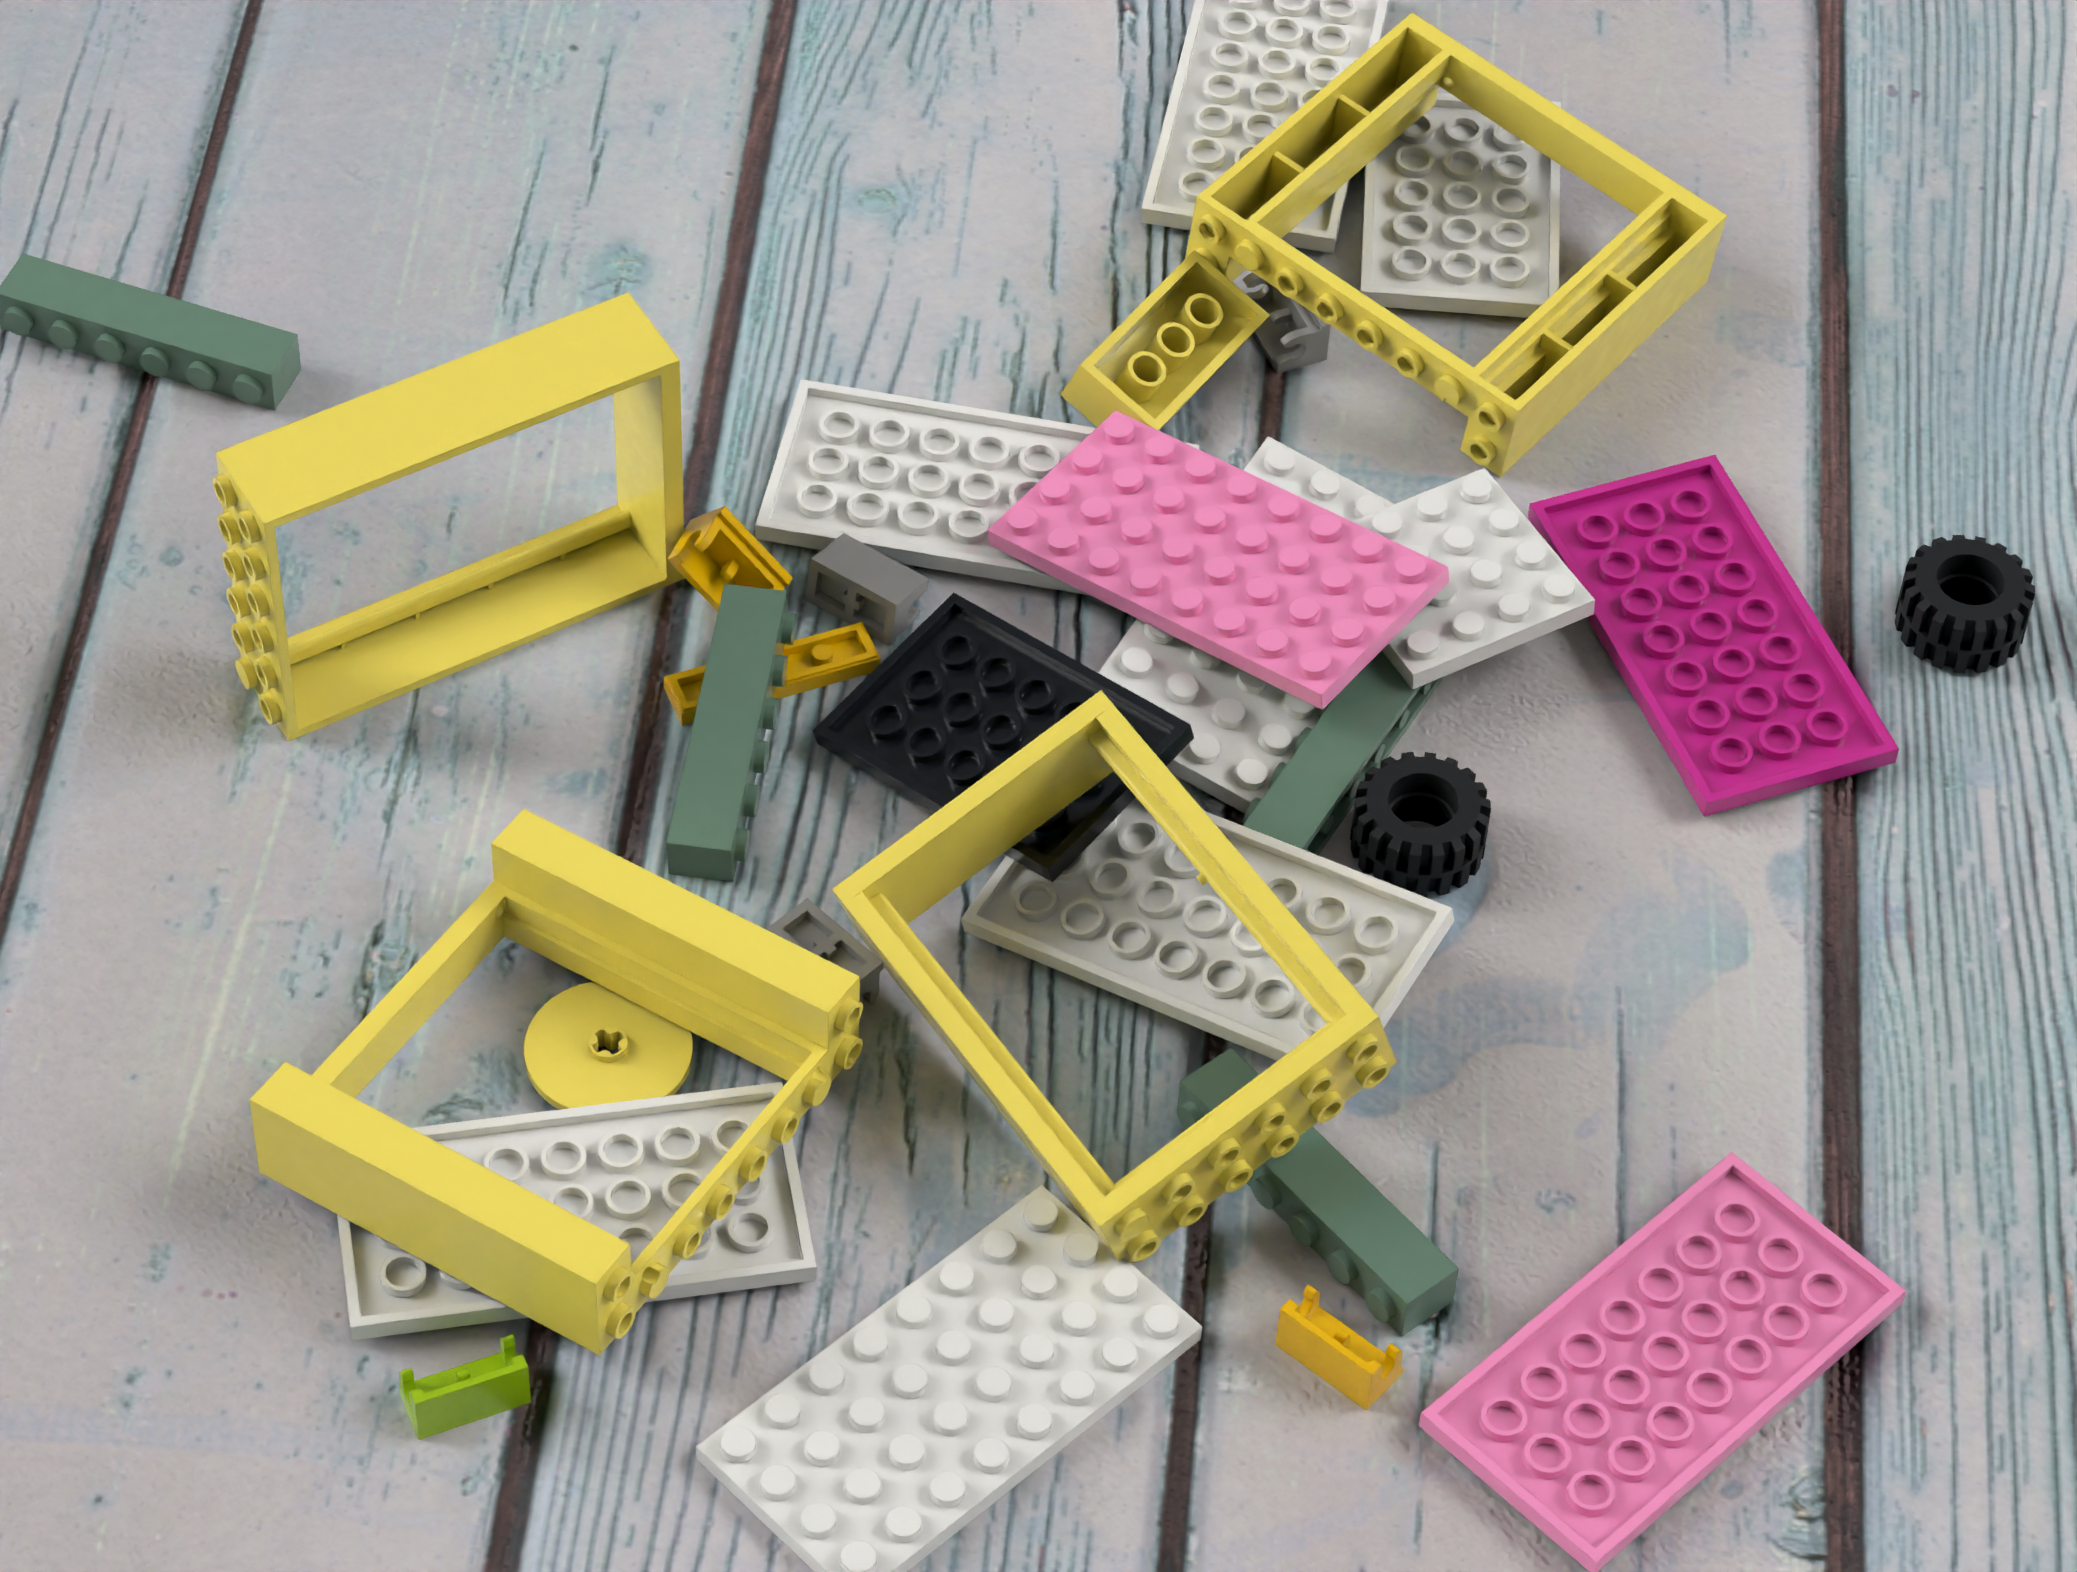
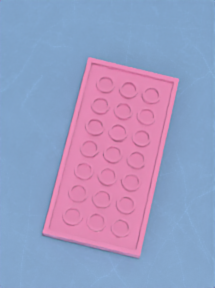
M1116 410L987 530L990 546L1322 710L1449 583V569L1447 566Z
M1731 1152L1422 1411L1419 1427L1589 1572H1598L1902 1305L1906 1290Z

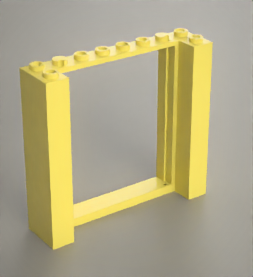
M1410 13L1196 197L1185 259L1196 250L1232 282L1245 270L1253 272L1277 288L1284 296L1292 298L1317 315L1323 322L1332 325L1356 341L1363 349L1372 352L1396 368L1403 376L1411 378L1436 395L1442 402L1445 401L1466 415L1468 421L1460 451L1468 455L1475 463L1486 467L1501 477L1708 281L1727 215L1416 14ZM1439 87L1638 215L1475 367H1472L1282 240L1286 234L1435 105Z
M523 809L491 843L493 882L318 1069L310 1075L284 1062L249 1099L259 1172L600 1356L614 1338L621 1339L626 1335L633 1324L636 1312L647 1299H655L662 1292L668 1281L669 1273L682 1258L687 1260L696 1252L703 1233L715 1219L720 1221L728 1214L736 1194L747 1181L754 1182L761 1175L766 1166L767 1159L780 1143L786 1144L790 1141L798 1128L800 1119L811 1106L817 1107L823 1102L829 1092L831 1082L843 1068L848 1070L855 1064L863 1046V1041L859 1038V1021L863 1010V1004L860 1002V976ZM504 937L787 1080V1083L632 1264L630 1244L355 1099Z

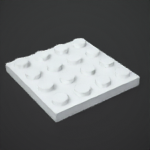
M1485 468L1352 521L1433 559L1449 569V583L1382 650L1412 690L1594 614L1595 599Z

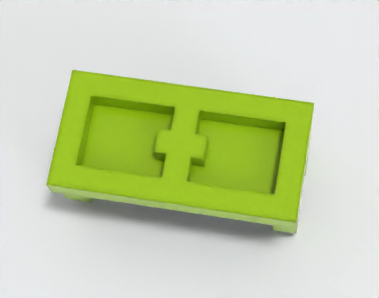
M513 1334L500 1338V1353L414 1380L412 1368L399 1371V1394L418 1440L531 1403L528 1365L523 1354L519 1356L516 1354V1343Z

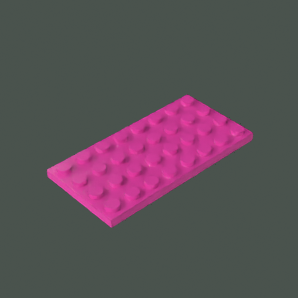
M1716 455L1530 503L1528 519L1595 599L1594 614L1587 617L1704 817L1896 763L1899 751L1898 746Z

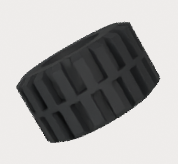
M1953 535L1952 540L1947 541L1945 538L1940 537L1932 540L1931 546L1923 544L1916 550L1915 557H1910L1906 565L1895 610V626L1897 631L1902 632L1901 641L1906 647H1914L1913 654L1919 659L1924 660L1928 658L1933 661L1932 666L1943 669L1944 666L1954 668V673L1965 674L1966 669H1973L1975 673L1987 672L1989 665L1998 668L2006 664L2007 657L2013 658L2023 642L2035 597V586L2031 584L2033 576L2029 569L2022 568L2023 560L2016 554H2007V547L1999 543L1995 545L1986 543V538L1975 536V540L1966 539L1964 535Z
M1413 752L1402 753L1399 760H1395L1390 756L1381 760L1380 768L1372 766L1365 773L1364 781L1359 782L1354 803L1350 840H1352V856L1359 859L1358 868L1364 874L1373 873V877L1410 892H1415L1426 898L1428 892L1435 891L1438 896L1450 893L1451 885L1461 888L1467 884L1469 875L1475 876L1480 869L1481 859L1484 858L1489 827L1491 802L1489 799H1486L1487 789L1483 782H1475L1476 774L1468 767L1462 770L1459 769L1458 761L1447 757L1445 761L1436 759V753L1425 752L1424 757H1415ZM1419 821L1431 824L1435 827L1421 828L1409 825L1405 822Z

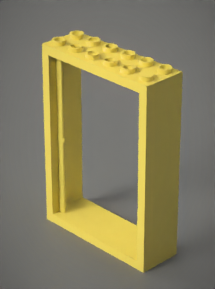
M629 292L216 452L218 476L213 477L212 482L216 496L223 509V513L217 516V522L221 534L227 543L228 550L222 552V560L226 572L231 579L232 587L226 590L230 607L236 616L237 623L231 625V632L241 654V658L235 660V666L246 689L254 687L258 693L259 705L267 722L270 725L277 723L288 741L685 579L668 560L684 532L680 359ZM613 394L617 481L616 506L287 638L275 527Z
M1102 690L832 889L861 939L873 954L884 962V968L1088 1226L1097 1233L1118 1261L1125 1258L1132 1263L1140 1262L1150 1257L1159 1248L1161 1240L1177 1228L1187 1227L1195 1223L1203 1216L1210 1203L1225 1192H1234L1243 1187L1250 1180L1255 1169L1271 1157L1278 1158L1288 1153L1297 1144L1300 1135L1316 1123H1325L1333 1119L1343 1109L1345 1102L1363 1088L1369 1089L1378 1085L1389 1074L1391 1067L1397 1063L1379 1016ZM1113 771L1199 871L1200 874L1196 878L1202 886L1207 882L1327 1023L1115 1184L908 926L911 921Z

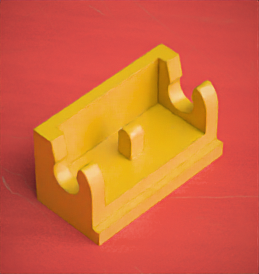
M726 506L691 519L668 557L671 564L717 612L724 584L783 591L793 578Z
M1307 1285L1304 1289V1298L1300 1306L1289 1299L1280 1308L1275 1345L1367 1411L1403 1374V1367L1401 1366L1403 1352L1392 1343L1388 1345L1385 1353L1322 1309L1319 1306L1320 1292L1311 1285Z

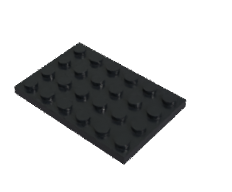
M956 593L951 594L812 730L818 745L934 813L1100 690L1114 704L1165 766L1194 739L1191 724ZM1113 771L1003 854L1053 883L1136 797Z

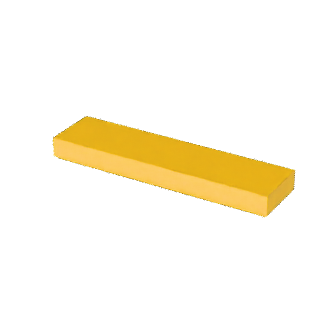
M863 622L794 640L793 645L785 644L782 655L788 657L786 682L784 687H775L773 698H784L872 673L881 664V658ZM706 665L664 676L665 692L681 726L691 724L694 721Z

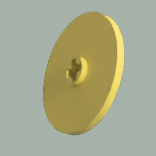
M593 981L571 987L545 1003L533 1017L524 1040V1062L528 1077L536 1091L557 1109L675 1095L684 1084L690 1072L693 1059L691 1031ZM605 1046L610 1051L618 1048V1053L612 1055L608 1050L599 1052V1048Z

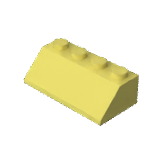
M1194 250L1080 364L1060 395L1096 427L1116 410L1156 430H1160L1268 319L1270 314Z

